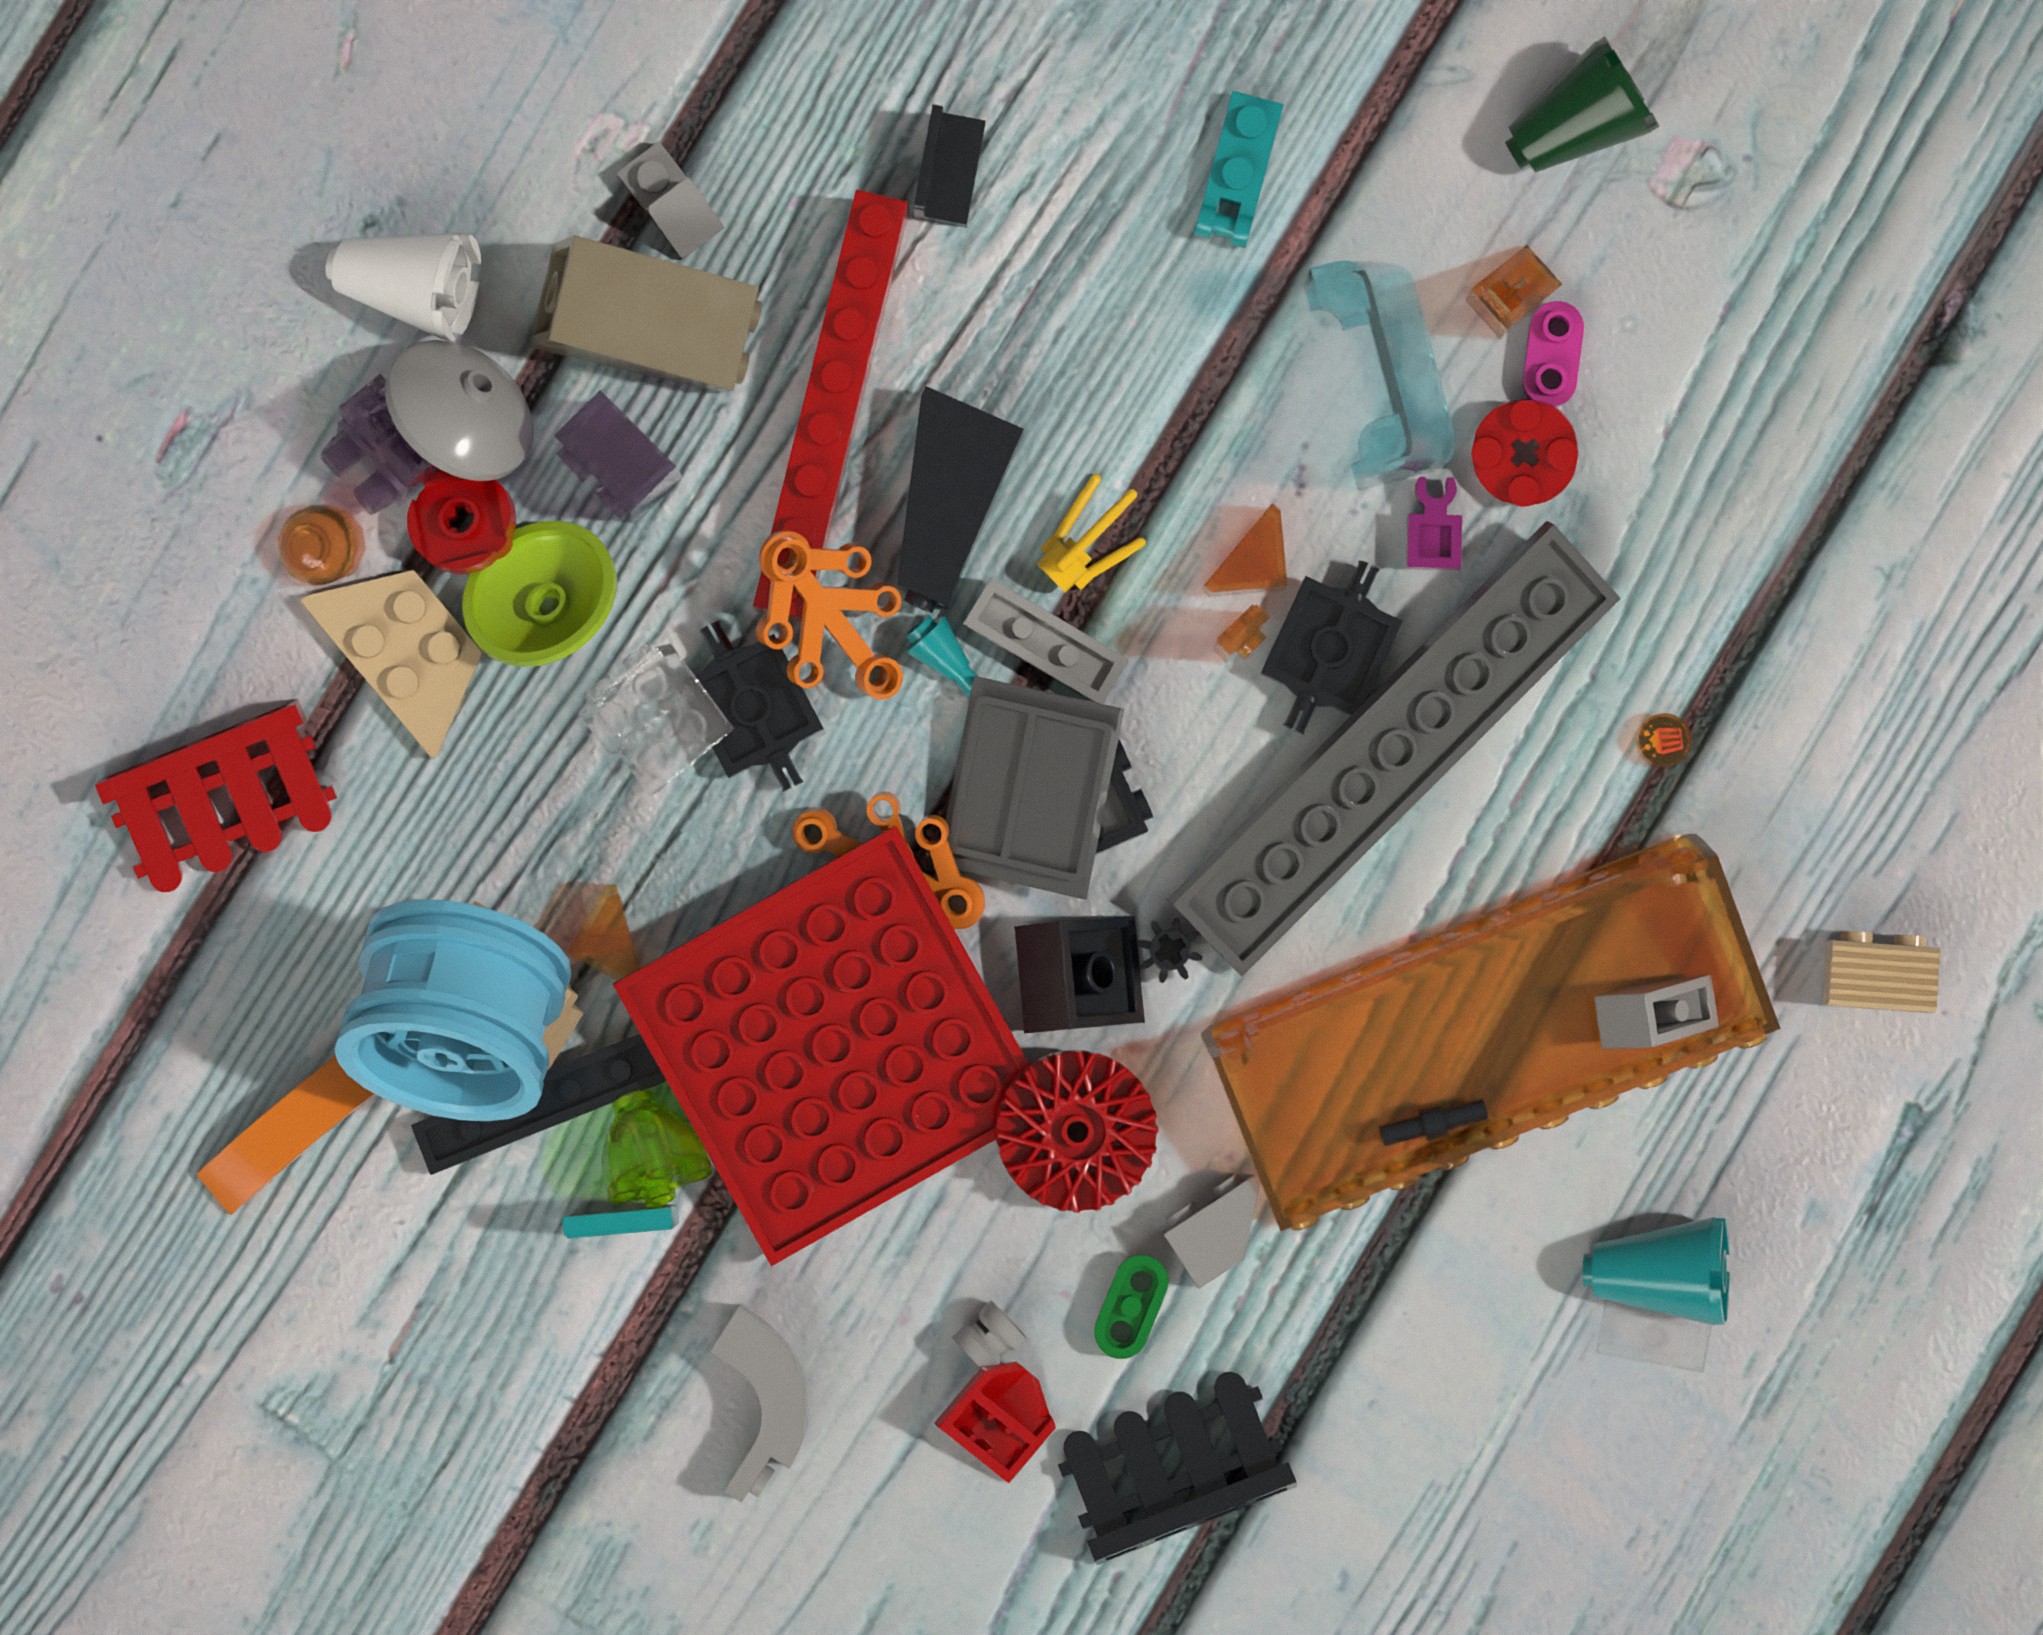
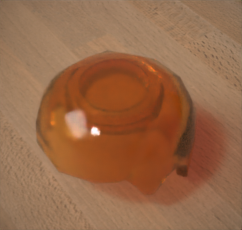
M330 504L310 505L294 512V514L287 518L278 536L280 562L292 578L302 583H309L311 586L328 585L352 575L358 569L366 549L363 528L351 512Z

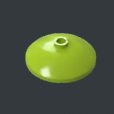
M543 521L516 529L512 536L513 546L511 551L505 557L497 559L491 566L471 573L468 577L462 600L465 626L479 648L496 661L518 667H535L563 659L584 646L599 631L612 609L617 590V574L610 553L600 539L582 526L565 521Z

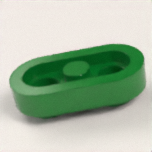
M1145 1254L1133 1255L1119 1265L1095 1322L1094 1336L1096 1343L1106 1355L1112 1358L1127 1359L1135 1356L1143 1349L1166 1295L1169 1283L1168 1274L1164 1266L1152 1256ZM1137 1271H1145L1151 1276V1285L1145 1291H1136L1131 1286V1277ZM1117 1321H1125L1131 1326V1335L1125 1341H1117L1110 1334L1112 1325Z

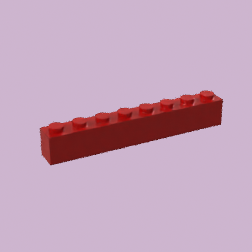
M857 189L855 191L770 535L778 531L790 530L803 536L810 548L826 549L909 215V205L906 201ZM788 548L780 551L777 558L779 566L788 561L790 556ZM810 570L818 580L821 570ZM762 571L753 607L755 611L767 614L771 580ZM793 587L788 619L802 622L804 600Z

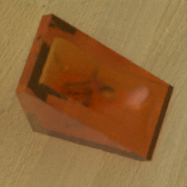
M1526 245L1471 289L1465 301L1501 340L1552 295L1562 283L1535 252Z
M1273 503L1269 506L1205 583L1202 591L1209 597L1282 591L1287 588L1281 510Z
M615 883L604 887L567 953L617 981L639 969L640 966L618 885Z

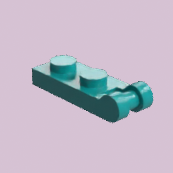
M1232 91L1194 235L1210 239V235L1214 234L1231 239V245L1246 248L1284 104ZM1219 201L1239 205L1240 209L1237 219L1217 214Z

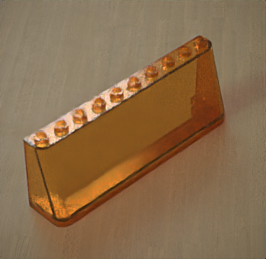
M1683 834L1659 842L1220 1020L1207 1027L1201 1033V1038L1280 1231L1289 1228L1293 1231H1298L1313 1226L1320 1220L1321 1215L1338 1208L1341 1210L1358 1208L1369 1201L1370 1195L1387 1188L1391 1190L1407 1188L1420 1179L1419 1175L1434 1169L1449 1170L1459 1167L1469 1160V1155L1488 1147L1492 1150L1508 1147L1519 1140L1520 1134L1538 1127L1540 1129H1551L1560 1126L1569 1119L1570 1114L1587 1107L1590 1109L1607 1107L1616 1102L1621 1093L1636 1087L1640 1089L1656 1087L1669 1078L1668 1074L1685 1067L1697 1069L1708 1066L1718 1059V1054L1737 1046L1741 1049L1757 1046L1767 1040L1769 1033L1781 1028L1718 855L1699 835ZM1711 974L1719 1023L1718 1028L1655 1047L1602 1049L1599 1027L1596 1020L1597 1012L1594 996L1627 986ZM1479 1099L1484 1100L1488 1114L1487 1120L1447 1130L1448 1136L1427 1141L1425 1136L1383 1146L1379 1132L1380 1125L1418 1116L1420 1109L1439 1104L1442 1109Z

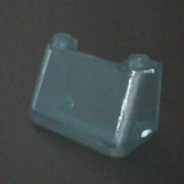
M1348 260L1335 261L1310 268L1304 284L1310 312L1323 310L1331 313L1339 320L1343 331L1369 324L1392 415L1378 418L1368 423L1361 431L1358 439L1360 460L1351 465L1357 490L1361 491L1435 472L1445 467L1454 455L1456 436L1416 285L1410 272L1403 266L1395 263Z

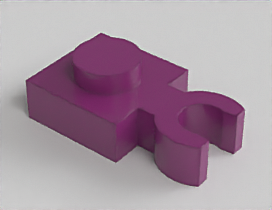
M1420 476L1418 478L1414 492L1416 500L1423 507V514L1407 515L1406 569H1461L1462 515H1447V506L1453 501L1457 491L1454 477L1446 478L1445 494L1441 498L1430 497L1426 492V477Z

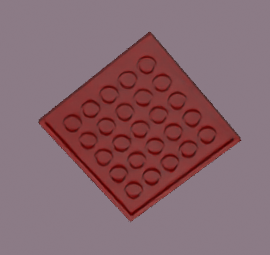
M896 825L612 983L771 1267L996 1140L997 1113L1004 1093L1015 1077L1024 1068L1029 1066L1027 1059Z

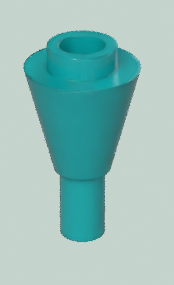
M930 615L925 616L906 634V638L911 643L905 649V652L948 680L953 679L970 698L974 676L978 675L968 665L970 662L945 616L942 615L936 620Z

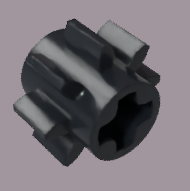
M1177 917L1173 920L1171 929L1162 931L1157 922L1152 921L1150 923L1151 930L1156 936L1151 942L1138 940L1136 944L1140 948L1149 949L1150 958L1143 961L1140 968L1148 969L1155 965L1161 969L1159 983H1164L1168 977V971L1177 970L1179 976L1184 980L1188 979V971L1183 965L1188 959L1200 961L1203 957L1197 952L1190 951L1189 943L1198 937V931L1184 936L1178 931L1180 918ZM1166 936L1171 942L1179 939L1183 943L1184 948L1178 953L1181 962L1173 966L1172 962L1168 959L1161 962L1158 961L1155 953L1161 948L1158 941L1160 937Z

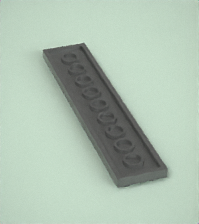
M1546 521L1166 900L1238 974L1243 976L1621 598L1554 524Z

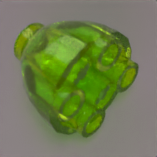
M634 1091L623 1095L612 1104L615 1117L608 1129L603 1144L601 1160L602 1176L611 1204H622L644 1199L647 1207L662 1206L676 1198V1189L688 1183L706 1179L713 1173L704 1146L693 1128L676 1112L656 1102L652 1091Z

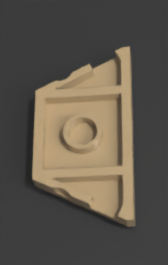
M412 570L307 595L301 599L300 602L427 754L432 759L438 757L484 652L422 578Z

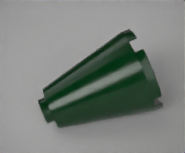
M1604 36L1600 40L1595 41L1508 127L1513 137L1505 141V144L1521 169L1530 164L1535 172H1539L1649 134L1660 126L1653 113H1650L1643 101L1645 99L1615 50H1612L1609 41Z

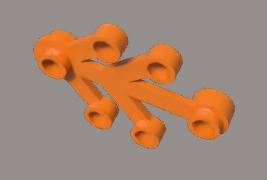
M790 530L775 532L762 544L759 552V565L763 574L771 580L767 615L760 619L756 627L758 640L763 645L778 650L786 647L793 637V628L788 622L793 587L804 600L798 654L792 657L787 665V676L792 683L809 689L817 686L822 680L824 670L820 662L825 627L857 668L855 680L858 688L863 693L875 699L884 700L891 698L899 691L903 682V672L900 665L885 655L874 654L841 610L871 611L881 617H891L901 607L902 598L900 592L895 587L882 582L873 584L869 589L821 586L810 571L838 570L851 578L863 577L870 570L872 558L867 549L854 543L844 544L839 549L810 548L803 536ZM788 548L790 552L789 559L785 564L779 566L777 563L778 555L782 549ZM858 552L859 562L855 568L849 570L847 566L848 557L852 553ZM888 591L889 602L885 607L879 609L877 605L878 597L881 593ZM779 623L781 627L780 635L775 640L770 641L768 637L769 629L772 625ZM810 662L811 673L807 678L801 680L799 670L803 664ZM875 666H879V678L875 682L870 683L869 675L871 670Z
M887 791L875 794L869 801L866 809L869 820L879 826L881 832L896 825L913 855L899 816L901 811L899 799L896 795ZM879 800L888 801L893 807V815L888 818L880 817L875 811V802ZM819 807L803 811L792 827L794 842L800 849L808 853H820L827 850L840 856L862 844V842L838 831L834 816L829 811ZM929 815L924 817L917 825L915 838L922 848L930 851L938 879L925 873L923 874L953 928L965 929L974 925L982 916L985 909V895L976 881L960 875L947 839L949 836L947 822L940 816ZM808 824L819 826L822 831V839L819 841L807 839L804 834V827ZM927 824L937 825L942 833L941 839L929 841L923 835V827ZM952 895L964 897L967 902V909L962 912L952 910L948 904L949 897Z

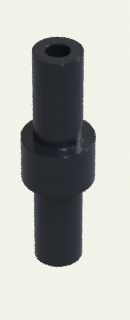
M1483 1099L1442 1109L1439 1104L1420 1109L1418 1116L1380 1125L1379 1132L1384 1147L1423 1136L1429 1141L1448 1136L1447 1130L1487 1120L1488 1114Z

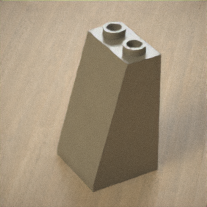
M574 235L553 244L528 347L718 393L734 391L735 383L741 384L748 369L749 353L743 352L748 332L753 333L756 330L761 316L762 302L756 300L759 286Z

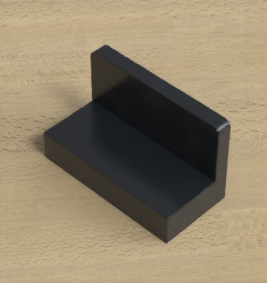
M932 105L913 208L914 218L967 228L986 120L944 113L943 106Z

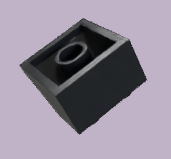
M1135 916L1065 920L1014 926L1024 1034L1145 1023L1138 945H1136Z

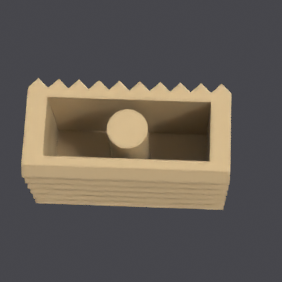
M1841 931L1840 941H1826L1822 1005L1936 1013L1940 948L1926 947L1927 937L1894 935V945L1872 943L1873 933Z

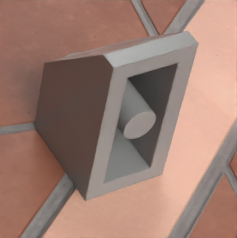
M1711 974L1627 986L1594 996L1597 1012L1596 1020L1599 1027L1602 1049L1655 1047L1719 1027Z

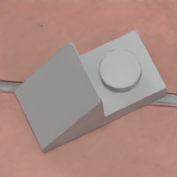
M659 141L617 172V176L682 260L724 229L723 224L693 181L686 177Z

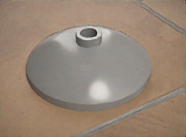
M429 340L408 347L390 367L385 382V397L391 418L406 442L421 457L435 467L460 478L490 481L512 473L527 457L534 436L530 409L513 378L487 355L463 344L443 340Z

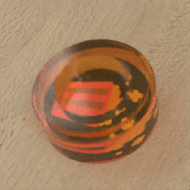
M1668 713L1657 714L1647 719L1640 726L1636 736V746L1640 756L1648 764L1660 768L1671 767L1681 762L1689 753L1692 743L1691 732L1687 724L1676 715Z

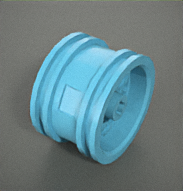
M419 899L397 902L381 908L370 918L358 961L361 975L365 979L361 995L357 996L346 1007L341 1023L342 1029H340L334 1049L337 1062L346 1074L365 1089L388 1101L439 1117L468 1121L505 1120L526 1114L537 1106L544 1086L543 1080L550 1062L548 1049L542 1041L545 1027L559 1018L566 998L565 992L572 974L570 961L562 949L544 933L525 922L501 912L473 904L448 900Z

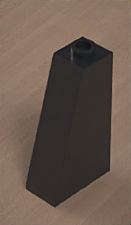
M925 386L921 395L897 586L898 589L907 592L903 599L904 602L926 612L933 613L936 605L946 610L948 609L1024 436V428Z

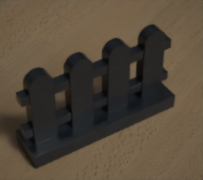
M1225 1372L1216 1379L1214 1384V1392L1218 1402L1198 1409L1191 1395L1181 1391L1174 1392L1167 1397L1164 1403V1412L1168 1420L1165 1423L1148 1429L1145 1420L1140 1414L1126 1411L1121 1413L1114 1422V1432L1118 1440L1114 1443L1097 1448L1093 1437L1085 1431H1075L1067 1436L1064 1442V1452L1068 1461L1058 1464L1063 1478L1073 1475L1087 1509V1513L1079 1515L1078 1519L1083 1530L1092 1526L1095 1530L1097 1537L1088 1540L1087 1543L1097 1565L1297 1487V1482L1289 1462L1278 1466L1275 1459V1454L1284 1451L1279 1437L1268 1441L1254 1403L1263 1400L1259 1386L1248 1390L1242 1376L1235 1372ZM1224 1416L1238 1453L1218 1461L1204 1423ZM1174 1435L1188 1473L1168 1480L1154 1442ZM1124 1455L1138 1493L1118 1500L1103 1462ZM1244 1467L1248 1478L1228 1485L1224 1474ZM1194 1487L1198 1498L1177 1505L1173 1494ZM1144 1507L1147 1518L1127 1525L1123 1514Z

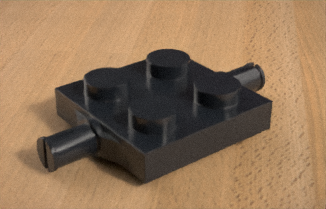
M1358 561L1357 568L1347 589L1329 587L1305 576L1262 668L1260 675L1286 686L1296 696L1283 726L1292 729L1300 711H1302L1303 714L1295 729L1297 733L1304 735V731L1316 706L1334 708L1351 716L1367 700L1403 622L1379 610L1366 598L1377 573L1380 571L1379 568L1371 565L1363 584L1360 583L1368 566L1367 562Z
M720 620L711 623L720 641L717 644L707 625L700 630V633H702L714 659L710 661L703 671L679 682L727 777L730 779L753 766L770 764L783 792L792 789L783 771L784 768H786L795 787L804 781L795 768L789 753L800 742L823 731L824 728L803 688L789 680L787 676L789 661L783 649H772L763 645L760 641L751 646L733 648ZM775 634L768 636L770 641L776 639Z

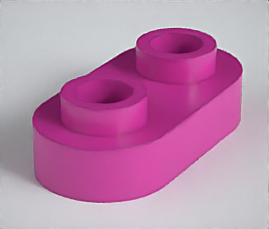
M1548 302L1542 305L1533 315L1529 324L1522 376V388L1527 399L1548 402L1556 408L1564 405L1575 392L1584 334V322L1581 314L1574 306L1567 302ZM1554 318L1563 320L1567 325L1566 334L1560 337L1552 335L1548 330V322ZM1546 371L1557 373L1560 378L1559 387L1556 389L1544 387L1541 382L1542 373Z

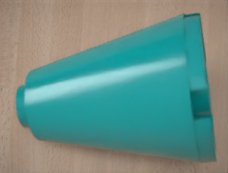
M1712 1217L1595 1243L1593 1254H1584L1583 1284L1584 1286H1593L1594 1297L1713 1326L1725 1325L1728 1318L1730 1272H1727L1726 1255H1730L1727 1221L1725 1218Z

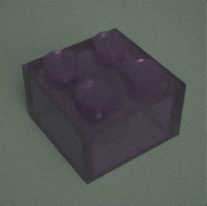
M601 390L554 435L562 446L556 455L582 482L591 476L600 485L594 493L619 520L629 514L638 523L683 478L676 465Z

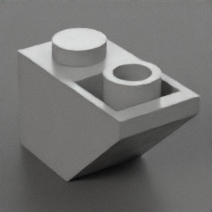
M1239 1172L1213 1187L1211 1190L1216 1198L1200 1209L1192 1201L1166 1218L1171 1227L1162 1234L1198 1289L1245 1258L1260 1187L1254 1175H1250L1243 1180Z

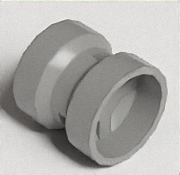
M992 1300L980 1310L979 1319L972 1326H963L952 1337L979 1368L1000 1364V1357L1006 1351L1016 1350L1027 1340L1022 1331Z

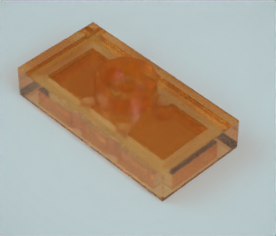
M1252 604L1217 638L1214 644V651L1226 663L1237 653L1243 659H1246L1267 638L1261 630L1269 620L1268 615L1257 604L1255 606Z

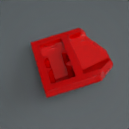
M1016 1361L981 1367L934 1422L939 1429L1007 1483L1012 1481L1056 1429L1054 1420L1049 1414L1039 1380Z

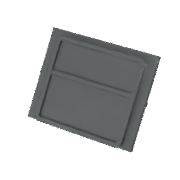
M974 676L946 816V822L949 826V836L947 839L958 870L1003 880L1011 885L1020 884L1070 897L1087 899L1124 709L1056 694L1052 690L1042 691Z

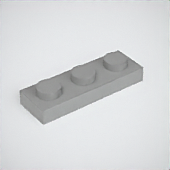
M992 578L988 581L963 623L967 628L1096 703L1103 704L1129 661L1127 658Z

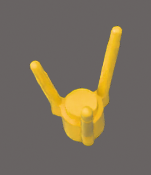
M1096 473L1093 474L1054 534L1040 547L1045 554L1036 564L1065 593L1074 584L1082 590L1094 577L1145 546V539L1139 537L1085 568L1092 560L1085 550L1136 499L1137 492L1134 489L1128 490L1077 542L1069 537L1062 544L1101 482V476Z

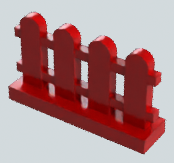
M299 699L104 777L95 784L103 805L114 800L117 802L120 812L111 815V818L116 828L124 825L127 826L142 862L133 865L137 879L148 875L152 886L156 890L165 893L171 892L180 885L183 879V870L179 863L181 861L198 855L202 866L206 870L221 872L232 861L233 852L229 842L247 835L251 845L256 850L270 852L276 849L282 840L280 821L297 815L301 825L311 832L322 831L329 825L332 819V810L328 802L337 799V794L333 785L322 788L307 753V751L316 748L312 735L301 738L297 726L304 724L307 719ZM266 740L270 751L251 758L247 747ZM216 760L220 771L202 778L197 767ZM276 764L291 802L273 809L257 771ZM166 780L170 791L152 798L147 787ZM226 784L242 822L223 829L208 791ZM173 805L177 806L192 841L173 849L158 811Z

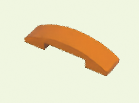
M335 1055L244 1130L196 1175L225 1210L232 1215L271 1183L272 1179L350 1113L358 1110L375 1094L349 1077L337 1062Z

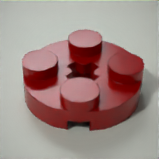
M1522 399L1500 404L1486 415L1476 430L1471 456L1478 480L1491 495L1506 503L1528 507L1553 499L1567 487L1575 474L1579 450L1576 431L1562 411L1548 402ZM1519 438L1523 443H1527L1533 439L1538 443L1539 447L1536 449L1535 455L1539 461L1535 465L1531 466L1529 463L1523 462L1518 466L1513 462L1511 458L1515 455L1516 451L1511 444Z
M439 470L430 475L423 483L425 488L419 493L416 501L412 499L407 513V529L410 540L415 549L438 570L453 574L475 573L491 566L497 559L505 557L511 551L513 546L512 536L516 527V510L509 492L496 479L490 481L468 480ZM465 507L467 513L474 515V520L469 524V529L464 532L449 526V521L457 518V509Z

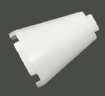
M463 233L344 239L337 248H332L326 261V276L332 280V286L336 292L440 339L453 341L456 340L453 333L463 334L467 329L475 309L480 281L470 280L471 263L481 265V254L477 240L472 235Z

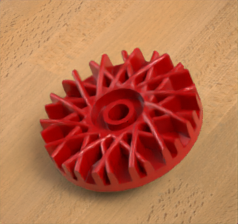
M1066 1050L1044 1056L1024 1068L1015 1077L1001 1100L996 1119V1142L1002 1163L1009 1176L1021 1190L1044 1206L1047 1205L1059 1211H1072L1074 1213H1080V1211L1084 1210L1097 1211L1103 1206H1111L1115 1204L1114 1201L1123 1195H1129L1132 1192L1131 1189L1136 1184L1139 1185L1141 1183V1177L1146 1169L1152 1165L1151 1159L1153 1154L1156 1153V1134L1159 1132V1128L1156 1124L1157 1114L1151 1103V1097L1142 1082L1128 1068L1106 1055L1086 1050ZM1074 1121H1081L1086 1125V1135L1079 1141H1073L1067 1135V1128Z

